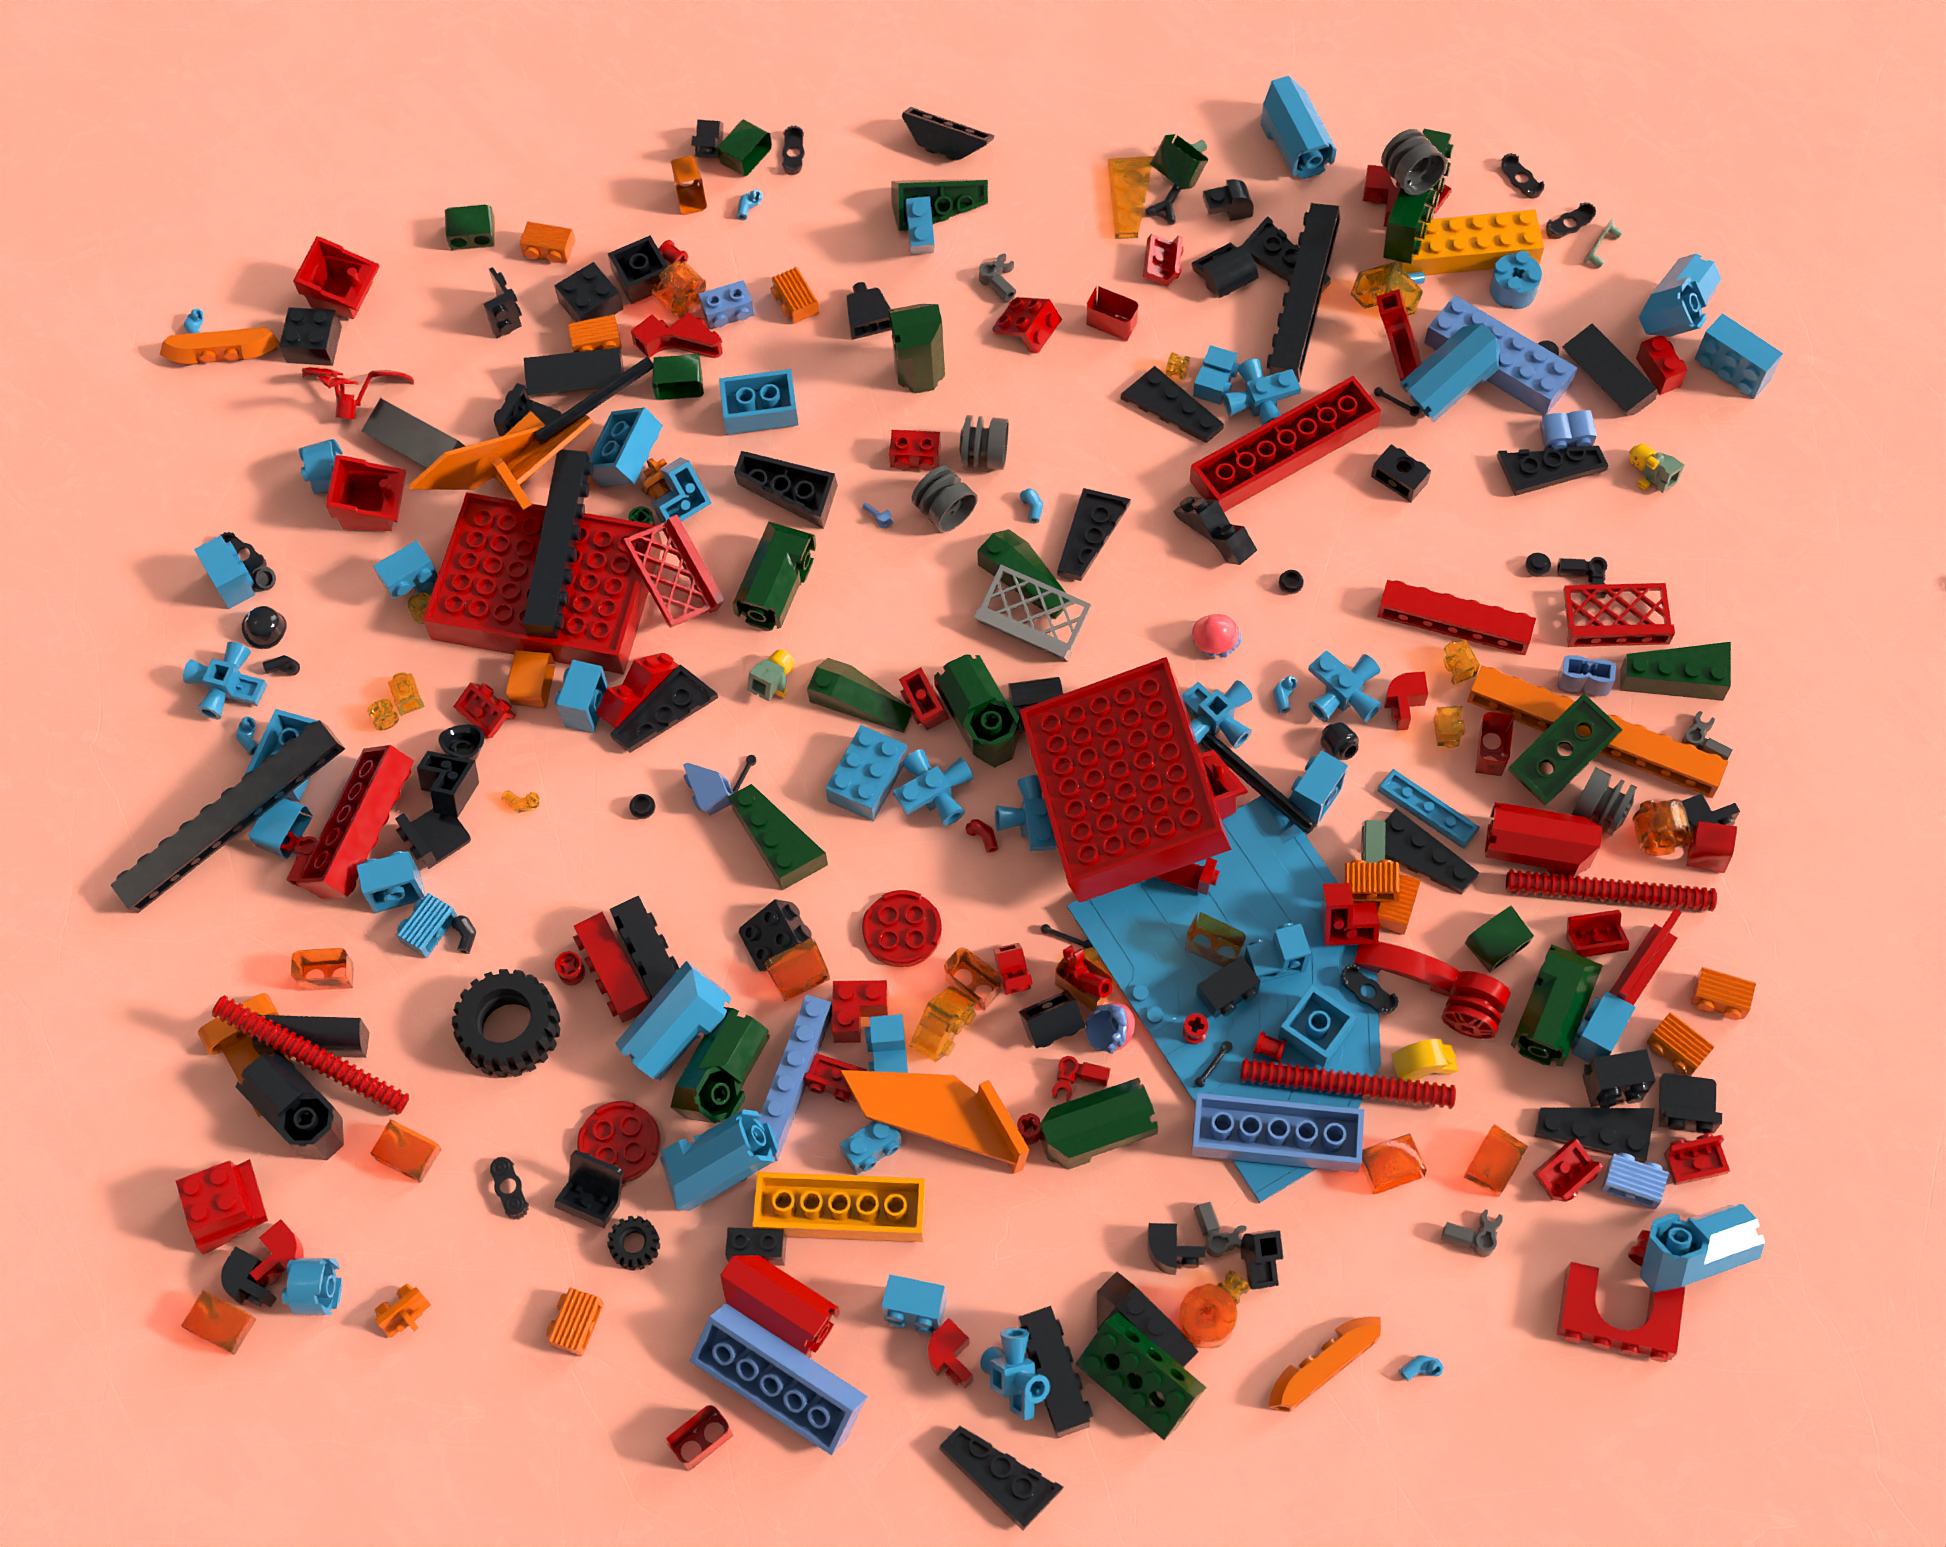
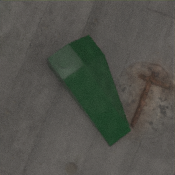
M988 180L891 181V204L898 230H908L906 199L930 196L932 223L935 224L988 204Z
M1010 529L993 533L977 550L978 566L994 577L1000 565H1003L1065 592L1031 545ZM1004 572L1000 581L1008 587L1016 585L1013 576ZM1018 579L1019 584L1025 582L1021 579ZM1032 584L1021 587L1023 596L1026 599L1039 595L1036 586ZM1040 588L1041 593L1047 592L1046 590ZM1055 594L1044 597L1048 610L1061 605L1059 597ZM1063 598L1064 603L1070 602ZM1040 599L1032 602L1044 611ZM1063 609L1053 612L1049 615L1057 619V617L1063 612Z
M831 658L825 659L816 667L807 687L810 703L902 733L905 732L912 716L911 712L913 709L852 665Z

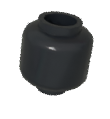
M1338 722L1324 728L1320 744L1329 755L1338 760H1348L1357 753L1359 738L1346 724Z

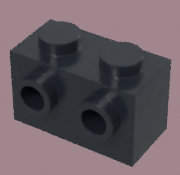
M1240 956L1199 983L1196 994L1216 1019L1220 1015L1225 1017L1231 1014L1237 1008L1236 1005L1241 1001L1248 1002L1257 996L1261 980L1244 958Z
M1068 990L1019 1011L1027 1037L1036 1049L1050 1046L1055 1040L1075 1035L1078 1030L1085 1028L1077 1001Z

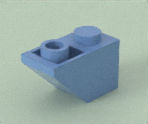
M688 762L683 764L686 772L684 779L689 788L693 789L695 796L692 799L698 810L702 809L711 816L731 805L729 796L733 794V790L727 778L717 771Z

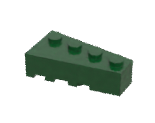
M1731 641L1626 654L1620 668V691L1724 701L1731 688Z
M750 784L729 796L732 810L782 890L828 865L826 852L754 785Z

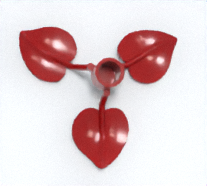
M302 368V377L311 374L327 375L317 376V379L329 389L334 386L336 394L335 417L355 419L356 406H361L363 395L370 380L374 377L396 375L414 384V379L403 372L371 370L357 399L354 400L353 394H345L344 384L358 385L357 381L337 377V375L343 376V373L332 369Z

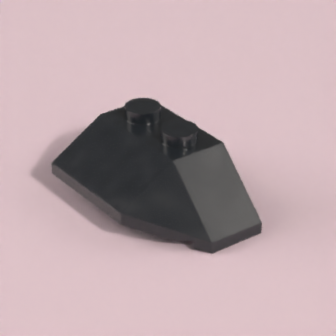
M910 107L902 112V118L917 145L924 147L927 152L944 154L950 160L957 161L965 158L989 144L995 137L993 134L959 124L914 107Z
M1116 1271L1097 1291V1331L1106 1320L1118 1312L1183 1368L1198 1354L1199 1351L1181 1330L1119 1272Z

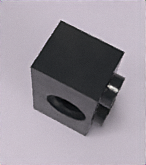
M1390 444L1374 463L1371 477L1411 503L1428 484L1431 470L1423 462L1410 457L1403 449Z
M728 1227L725 1252L728 1263L733 1256L759 1255L773 1265L785 1266L787 1238L784 1229Z

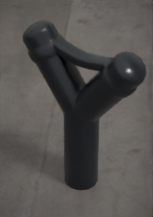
M1174 184L1165 200L1145 209V214L1148 217H1161L1169 225L1175 224L1176 217L1173 203L1181 188ZM1165 210L1166 216L1158 212Z

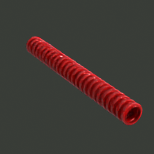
M1511 869L1506 875L1505 886L1507 893L1515 891L1516 894H1520L1522 891L1526 895L1532 892V895L1540 893L1541 896L1549 894V897H1553L1555 894L1559 898L1565 895L1566 898L1573 896L1574 899H1579V897H1582L1583 900L1590 898L1591 901H1595L1598 898L1602 902L1607 899L1608 902L1615 900L1616 903H1621V901H1624L1625 904H1629L1631 901L1635 905L1640 902L1641 905L1649 903L1650 906L1657 904L1658 907H1663V905H1666L1667 908H1671L1674 905L1678 909L1682 906L1683 909L1691 907L1692 910L1699 908L1700 911L1708 909L1710 912H1713L1717 905V892L1715 888L1707 890L1706 887H1702L1700 890L1696 886L1691 889L1690 886L1682 888L1681 885L1674 887L1673 884H1668V886H1665L1664 883H1660L1657 886L1656 883L1648 885V882L1640 884L1639 881L1631 883L1630 880H1626L1624 883L1620 879L1615 882L1614 879L1606 881V878L1598 880L1597 877H1593L1591 880L1587 876L1581 879L1580 876L1573 878L1572 875H1567V877H1564V874L1556 876L1555 873H1551L1548 876L1547 873L1539 875V872L1531 874L1530 871L1522 873V870H1518L1515 873Z
M224 995L215 1004L212 1010L214 1018L218 1016L220 1021H228L227 1024L229 1026L235 1025V1029H243L242 1032L244 1034L250 1033V1037H257L259 1042L265 1041V1045L268 1047L272 1045L274 1050L280 1049L281 1054L287 1053L291 1059L295 1057L296 1062L302 1061L305 1067L309 1065L311 1070H319L318 1073L320 1075L326 1074V1078H334L335 1083L341 1082L343 1087L347 1085L350 1091L356 1090V1094H363L365 1099L371 1098L372 1103L378 1102L380 1107L386 1106L387 1111L393 1110L395 1111L394 1114L398 1116L407 1105L410 1098L408 1093L404 1095L401 1089L395 1090L393 1085L387 1086V1082H380L377 1076L373 1078L371 1073L365 1074L364 1069L358 1070L354 1064L350 1066L349 1061L345 1060L343 1062L339 1056L335 1058L334 1053H326L327 1050L325 1048L319 1049V1045H311L310 1040L304 1041V1037H296L295 1032L289 1033V1029H282L280 1024L274 1025L273 1020L267 1021L263 1015L259 1017L258 1012L254 1011L252 1013L248 1007L244 1009L243 1004H235L236 1001L234 999L228 1000V996Z
M1244 1058L1241 1065L1240 1079L1243 1083L1246 1080H1249L1251 1084L1257 1081L1259 1085L1265 1082L1267 1086L1275 1084L1276 1087L1284 1085V1088L1293 1086V1089H1297V1087H1301V1090L1310 1088V1091L1318 1089L1321 1093L1323 1090H1327L1329 1094L1335 1091L1336 1095H1340V1092H1342L1345 1096H1348L1350 1093L1353 1094V1097H1357V1095H1361L1362 1098L1370 1096V1099L1378 1097L1379 1100H1383V1098H1387V1101L1396 1099V1102L1399 1103L1401 1100H1404L1406 1104L1412 1101L1414 1105L1420 1102L1422 1106H1426L1428 1103L1431 1107L1439 1105L1440 1108L1447 1106L1448 1109L1454 1107L1456 1100V1088L1453 1084L1447 1087L1445 1083L1439 1086L1437 1082H1433L1431 1085L1428 1081L1420 1083V1080L1412 1082L1411 1079L1403 1081V1078L1394 1080V1077L1386 1079L1383 1075L1381 1078H1377L1375 1074L1369 1077L1367 1073L1361 1076L1359 1072L1353 1075L1351 1071L1343 1073L1342 1070L1334 1072V1069L1325 1071V1068H1321V1070H1317L1316 1067L1308 1069V1066L1300 1068L1297 1064L1295 1067H1291L1289 1063L1283 1066L1281 1062L1275 1065L1273 1061L1267 1064L1265 1060H1261L1260 1063L1256 1059L1248 1061V1058Z

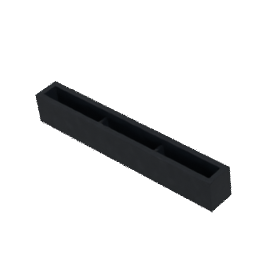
M1311 203L1309 212L1304 214L1303 226H1305L1304 232L1299 234V252H1295L1293 257L1294 272L1289 273L1288 293L1285 292L1283 296L1284 311L1279 313L1277 327H1279L1278 334L1274 333L1272 339L1273 354H1269L1267 359V369H1270L1271 375L1293 369L1298 382H1300L1341 220L1339 206Z
M560 450L556 454L523 621L527 636L558 638L559 629L564 627V614L562 613L563 608L567 607L569 601L567 587L568 584H572L573 580L571 566L572 562L575 563L577 559V548L575 545L576 541H580L581 526L579 524L580 519L585 517V504L583 503L584 498L589 496L588 477L593 475V462L589 460L587 451Z

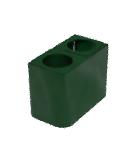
M741 120L717 147L720 163L743 176H748L771 150V135L747 120Z
M1176 134L1165 135L1150 165L1179 188L1188 189L1194 187L1209 159L1179 135L1176 136L1173 143L1172 141Z
M482 204L445 209V232L450 250L495 246V215L490 205Z
M699 354L654 357L652 386L656 399L697 398L704 395L702 366Z
M1511 905L1472 932L1465 944L1489 972H1492L1528 946L1534 935Z

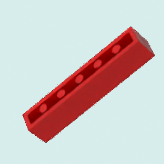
M1388 579L1377 615L1379 618L1521 655H1526L1536 621L1535 617H1531L1523 612L1516 613L1505 610L1500 606H1489L1481 604L1476 600H1465L1449 593L1442 594L1431 591L1426 587H1415L1399 580L1392 581Z

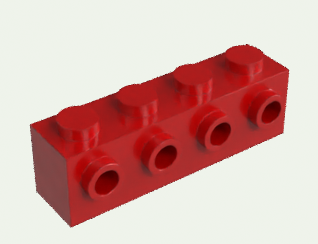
M603 912L574 925L577 935L573 936V939L579 951L585 949L588 957L584 958L585 963L591 973L596 971L599 979L595 980L601 994H608L611 1001L606 1004L612 1016L618 1015L621 1022L624 1023L640 1015L649 1004V1001Z

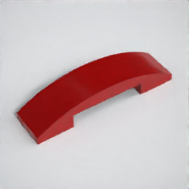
M1379 941L1378 944H1358L1353 963L1356 966L1376 973L1383 970L1431 986L1430 991L1452 997L1450 991L1457 973L1460 972L1449 964L1424 953Z

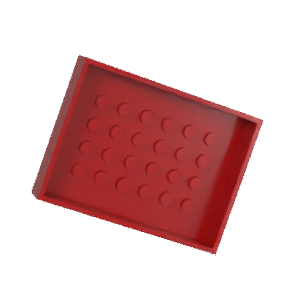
M466 492L423 618L431 640L513 655L515 650L551 653L554 661L571 665L572 660L602 666L603 671L624 674L649 590L622 541L627 537L657 525L585 513L584 519H580L579 524L581 526L580 541H576L575 545L577 548V559L575 563L572 562L571 566L573 580L572 584H568L567 587L569 601L567 607L563 608L562 613L564 614V627L559 629L558 638L527 636L523 621L546 506L532 504L523 510L514 500ZM658 532L654 535L653 541L662 544L660 533ZM639 541L631 543L635 551L645 554L647 544ZM651 546L648 556L659 559L661 550ZM646 561V571L654 575L657 565Z
M1167 657L1020 710L1066 879L1079 903L1232 850L1177 678Z

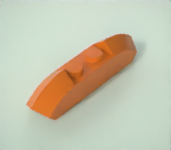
M266 327L169 335L162 343L160 355L168 360L183 364L245 360L272 351L280 345V342Z
M1361 1317L1343 1323L1334 1329L1339 1339L1331 1338L1321 1347L1323 1352L1314 1358L1313 1355H1310L1299 1364L1301 1370L1290 1364L1277 1379L1270 1395L1268 1407L1277 1411L1291 1412L1377 1343L1381 1335L1380 1317Z

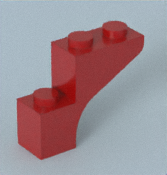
M1368 164L1363 201L1386 204L1383 226L1387 227V221L1400 190L1395 187L1390 174L1383 166Z
M1400 289L1376 296L1380 317L1389 339L1399 379L1402 382L1422 364L1418 343L1410 325L1406 304Z
M690 312L670 327H668L665 321L662 319L658 320L652 314L631 330L634 345L648 358L662 350L671 348L711 358H718L723 354L722 339L715 331L711 332L700 317L696 318Z
M666 653L635 659L623 684L607 688L595 714L613 728H616L679 664L674 661L672 656Z

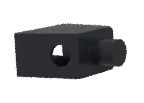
M864 282L854 284L852 287L854 293L846 296L851 339L854 340L890 331L888 309L891 308L880 289L877 287L867 289Z

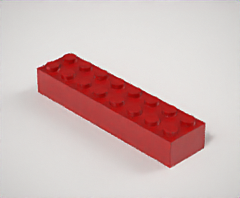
M1351 376L1193 463L1190 469L1189 481L1202 498L1217 500L1223 512L1378 427L1382 410L1358 380Z

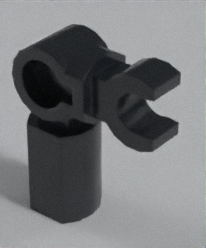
M1593 557L1590 561L1576 558H1559L1557 575L1584 576L1586 574L1588 581L1591 582L1590 585L1605 584V572L1608 564L1602 557ZM1601 592V598H1605L1606 593Z

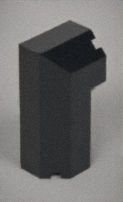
M279 1050L272 1051L275 1054L273 1056H269L267 1053L260 1055L243 1070L241 1077L244 1081L242 1084L237 1082L235 1087L300 1156L328 1160L344 1146L343 1119L341 1115Z

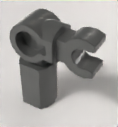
M1003 253L997 257V261L986 262L980 265L979 281L981 284L989 286L1007 303L1015 297L1016 289L1001 274L1011 272L1014 269V261L1004 263L1006 261V254Z
M1699 711L1693 720V724L1685 732L1681 743L1691 744L1698 750L1717 754L1722 759L1728 760L1733 749L1710 737L1709 739L1705 738L1707 732L1711 730L1715 718L1712 717L1707 723L1702 722L1700 717L1703 712Z
M1206 1202L1194 1207L1202 1234L1207 1236L1208 1239L1205 1249L1210 1256L1220 1257L1225 1252L1232 1251L1234 1247L1241 1249V1240L1238 1234L1247 1230L1245 1225L1238 1226L1230 1234L1229 1232L1219 1233L1221 1227L1212 1203Z
M1485 1209L1480 1216L1482 1227L1478 1229L1477 1234L1472 1229L1446 1222L1441 1240L1466 1249L1471 1247L1478 1256L1488 1257L1497 1246L1496 1230L1502 1224L1503 1216L1499 1214L1496 1222H1490L1487 1219L1488 1210Z

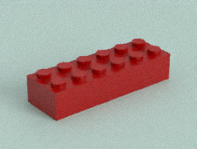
M392 745L363 748L296 884L321 899L348 897L355 890L356 880L359 876L357 865L363 864L367 860L371 849L376 846L379 839L378 835L382 827L389 820V812L393 804L400 797L401 787L411 774V767L414 763L413 759Z

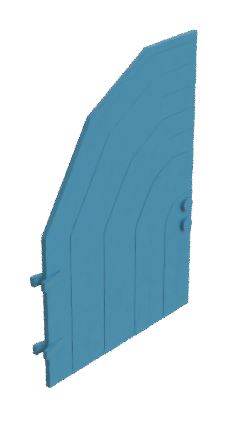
M1257 797L1236 809V813L1222 820L1232 850L1210 857L1217 860L1216 870H1219L1220 874L1216 886L1211 885L1207 895L1158 880L1156 876L1081 903L1076 900L1067 905L1073 918L1194 1103L1197 1093L1359 1109L1364 1099L1361 1095L1353 1097V1094L1349 1093L1348 1096H1345L1342 1092H1340V1095H1336L1335 1091L1329 1094L1327 1090H1323L1321 1093L1318 1089L1310 1091V1088L1301 1090V1087L1293 1089V1086L1284 1088V1085L1276 1087L1275 1084L1267 1086L1265 1082L1259 1085L1257 1081L1251 1084L1249 1080L1243 1083L1240 1079L1241 1065L1244 1058H1248V1061L1256 1059L1260 1063L1261 1060H1265L1267 1064L1273 1061L1275 1065H1278L1272 1057L1261 1053L1253 1054L1260 1032L1262 1030L1267 1036L1281 1041L1282 1039L1278 1035L1282 1024L1311 985L1357 1015L1353 1028L1324 1066L1325 1071L1334 1069V1072L1342 1070L1343 1073L1351 1071L1353 1075L1359 1072L1361 1076L1367 1073L1369 1077H1372L1373 1074H1377L1381 1066L1379 1013L1368 1004L1360 1002L1356 995L1345 988L1341 982L1342 970L1345 966L1353 965L1358 944L1324 946L1321 930L1323 884L1338 883V881L1305 836L1308 833L1299 829L1264 797ZM1206 859L1195 862V864L1204 866ZM1283 924H1301L1311 951L1306 971L1260 983L1257 996L1248 1002L1241 1001L1236 1005L1237 1008L1231 1014L1225 1017L1220 1015L1215 1019L1197 996V985L1240 956L1246 961V947L1251 942L1259 939H1264L1265 941L1273 940L1275 930H1278L1277 928ZM1360 967L1359 972L1368 979H1373L1378 983L1376 972ZM1364 985L1361 987V993L1364 997L1373 998L1376 995L1375 989L1372 986ZM1194 1013L1205 1016L1209 1024L1205 1040L1197 1045L1186 1042L1182 1034L1185 1019ZM1194 1026V1028L1192 1029V1032H1196V1033H1197V1030L1199 1029V1027H1198V1026ZM1224 1041L1231 1042L1232 1050L1229 1053H1225L1205 1080V1086L1197 1087L1195 1085L1196 1078L1203 1075L1221 1051L1222 1043ZM1286 1043L1280 1060L1283 1066L1289 1063L1291 1067H1295L1297 1064L1300 1068L1308 1066V1069L1316 1067L1317 1070L1323 1068ZM1232 1160L1259 1203L1318 1169Z

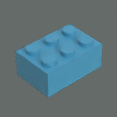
M1722 313L1705 331L1694 359L1703 367L1719 375L1722 380L1728 381L1742 393L1755 399L1771 381L1783 353Z
M791 369L719 378L723 418L727 435L799 425Z
M645 407L611 411L589 456V460L593 462V475L589 477L600 487L635 484L644 463L649 458V453L659 437V432L663 425Z
M275 709L245 774L255 771L262 765L265 758L279 752L288 740L298 737L304 732V728L308 724L318 720ZM310 778L284 798L300 802Z
M860 725L825 788L827 801L874 822L904 767L902 764L903 760L908 756L907 744Z

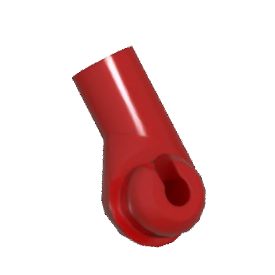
M972 819L970 823L966 824L965 830L968 835L975 836L977 834L982 837L986 852L998 850V844L992 827L980 819Z

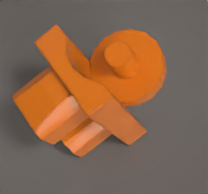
M650 458L647 460L649 468L643 473L647 478L652 474L654 475L642 483L643 487L641 490L645 495L649 493L657 500L668 493L662 484L666 480L660 471L667 463L663 458L658 462Z
M405 1284L398 1289L396 1294L400 1300L392 1306L388 1302H382L375 1308L377 1315L375 1321L389 1338H392L398 1332L401 1333L408 1326L414 1332L419 1329L414 1321L423 1315L422 1312L430 1307L431 1304L417 1287L412 1288L409 1284Z

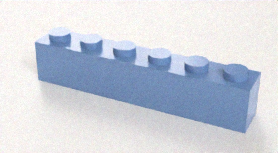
M807 994L760 1113L762 1117L758 1119L761 1124L767 1122L772 1127L778 1145L777 1153L772 1156L775 1157V1161L779 1160L806 1088L804 1075L809 1072L815 1054L819 1053L832 1018V1002Z

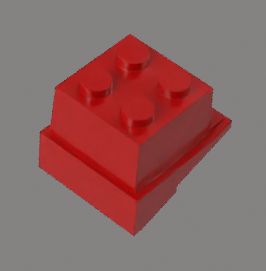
M316 236L293 282L298 294L305 296L311 308L335 310L339 316L355 319L380 265L345 250L341 245Z
M336 455L326 502V508L331 518H337L343 529L392 531L393 522H398L406 470L369 463L364 459Z
M1214 750L1201 753L1223 820L1236 813V797L1248 793V790Z
M250 1159L239 1165H235L229 1160L175 1180L189 1231L194 1238L196 1248L202 1254H206L268 1221Z

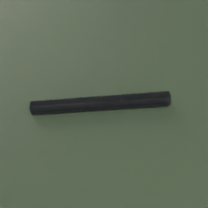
M648 357L644 358L539 429L534 434V437L540 444L545 443L653 369V362Z
M1207 732L1200 741L1203 746L1209 751L1214 750L1233 772L1305 833L1312 832L1316 826L1315 821L1216 736Z

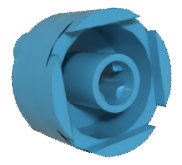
M1525 251L1508 254L1500 258L1495 264L1490 283V294L1494 301L1503 307L1504 305L1512 306V309H1522L1533 303L1542 279L1540 265Z
M335 439L299 448V455L305 466L301 467V473L306 482L310 481L314 494L329 491L335 456L343 454Z
M297 1258L296 1260H290L287 1264V1287L282 1292L283 1304L289 1305L290 1310L295 1315L333 1314L330 1310L337 1309L342 1291V1278H336L335 1269H340L335 1258Z

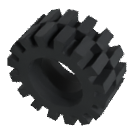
M633 1215L628 1216V1220L625 1221L623 1218L620 1219V1224L618 1226L614 1224L612 1226L613 1232L608 1234L609 1241H607V1245L614 1261L620 1264L622 1268L626 1269L629 1267L633 1271H635L636 1267H639L640 1270L644 1269V1265L647 1263L650 1266L653 1263V1257L657 1258V1250L660 1249L661 1245L654 1225L649 1220H644L641 1216H637V1218H634ZM632 1233L641 1234L645 1240L643 1248L636 1253L627 1252L623 1246L625 1238Z

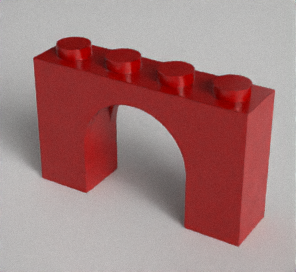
M1570 1262L1565 1270L1557 1335L1564 1336V1340L1580 1343L1581 1340L1592 1342L1594 1347L1600 1349L1619 1348L1622 1353L1637 1356L1639 1353L1650 1355L1651 1360L1658 1362H1667L1677 1355L1685 1287L1654 1293L1650 1289L1648 1312L1644 1325L1634 1330H1620L1609 1325L1597 1310L1595 1298L1599 1268Z

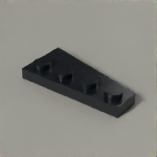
M959 1426L939 1447V1450L1022 1531L1038 1517L1064 1488L1059 1483H1053L1043 1477L1042 1473L1037 1470L1030 1469L1016 1461V1458L1008 1453L1004 1454L995 1449L991 1443L962 1426Z

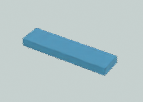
M1395 769L1391 770L1378 787V792L1463 849L1479 831L1480 826Z

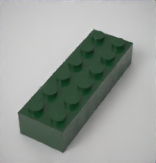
M1423 129L1422 133L1444 155L1446 169L1441 179L1427 192L1419 195H1410L1400 188L1387 221L1383 258L1411 264L1414 255H1419L1422 245L1420 239H1425L1428 229L1426 223H1431L1434 209L1432 207H1437L1440 197L1438 192H1443L1446 178L1444 176L1448 177L1450 173L1451 163L1448 162V158L1451 159L1454 144H1450L1452 135L1450 133Z

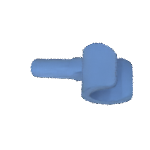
M863 504L862 507L875 517L880 528L893 523L890 519L892 515L888 510L879 513L869 504Z

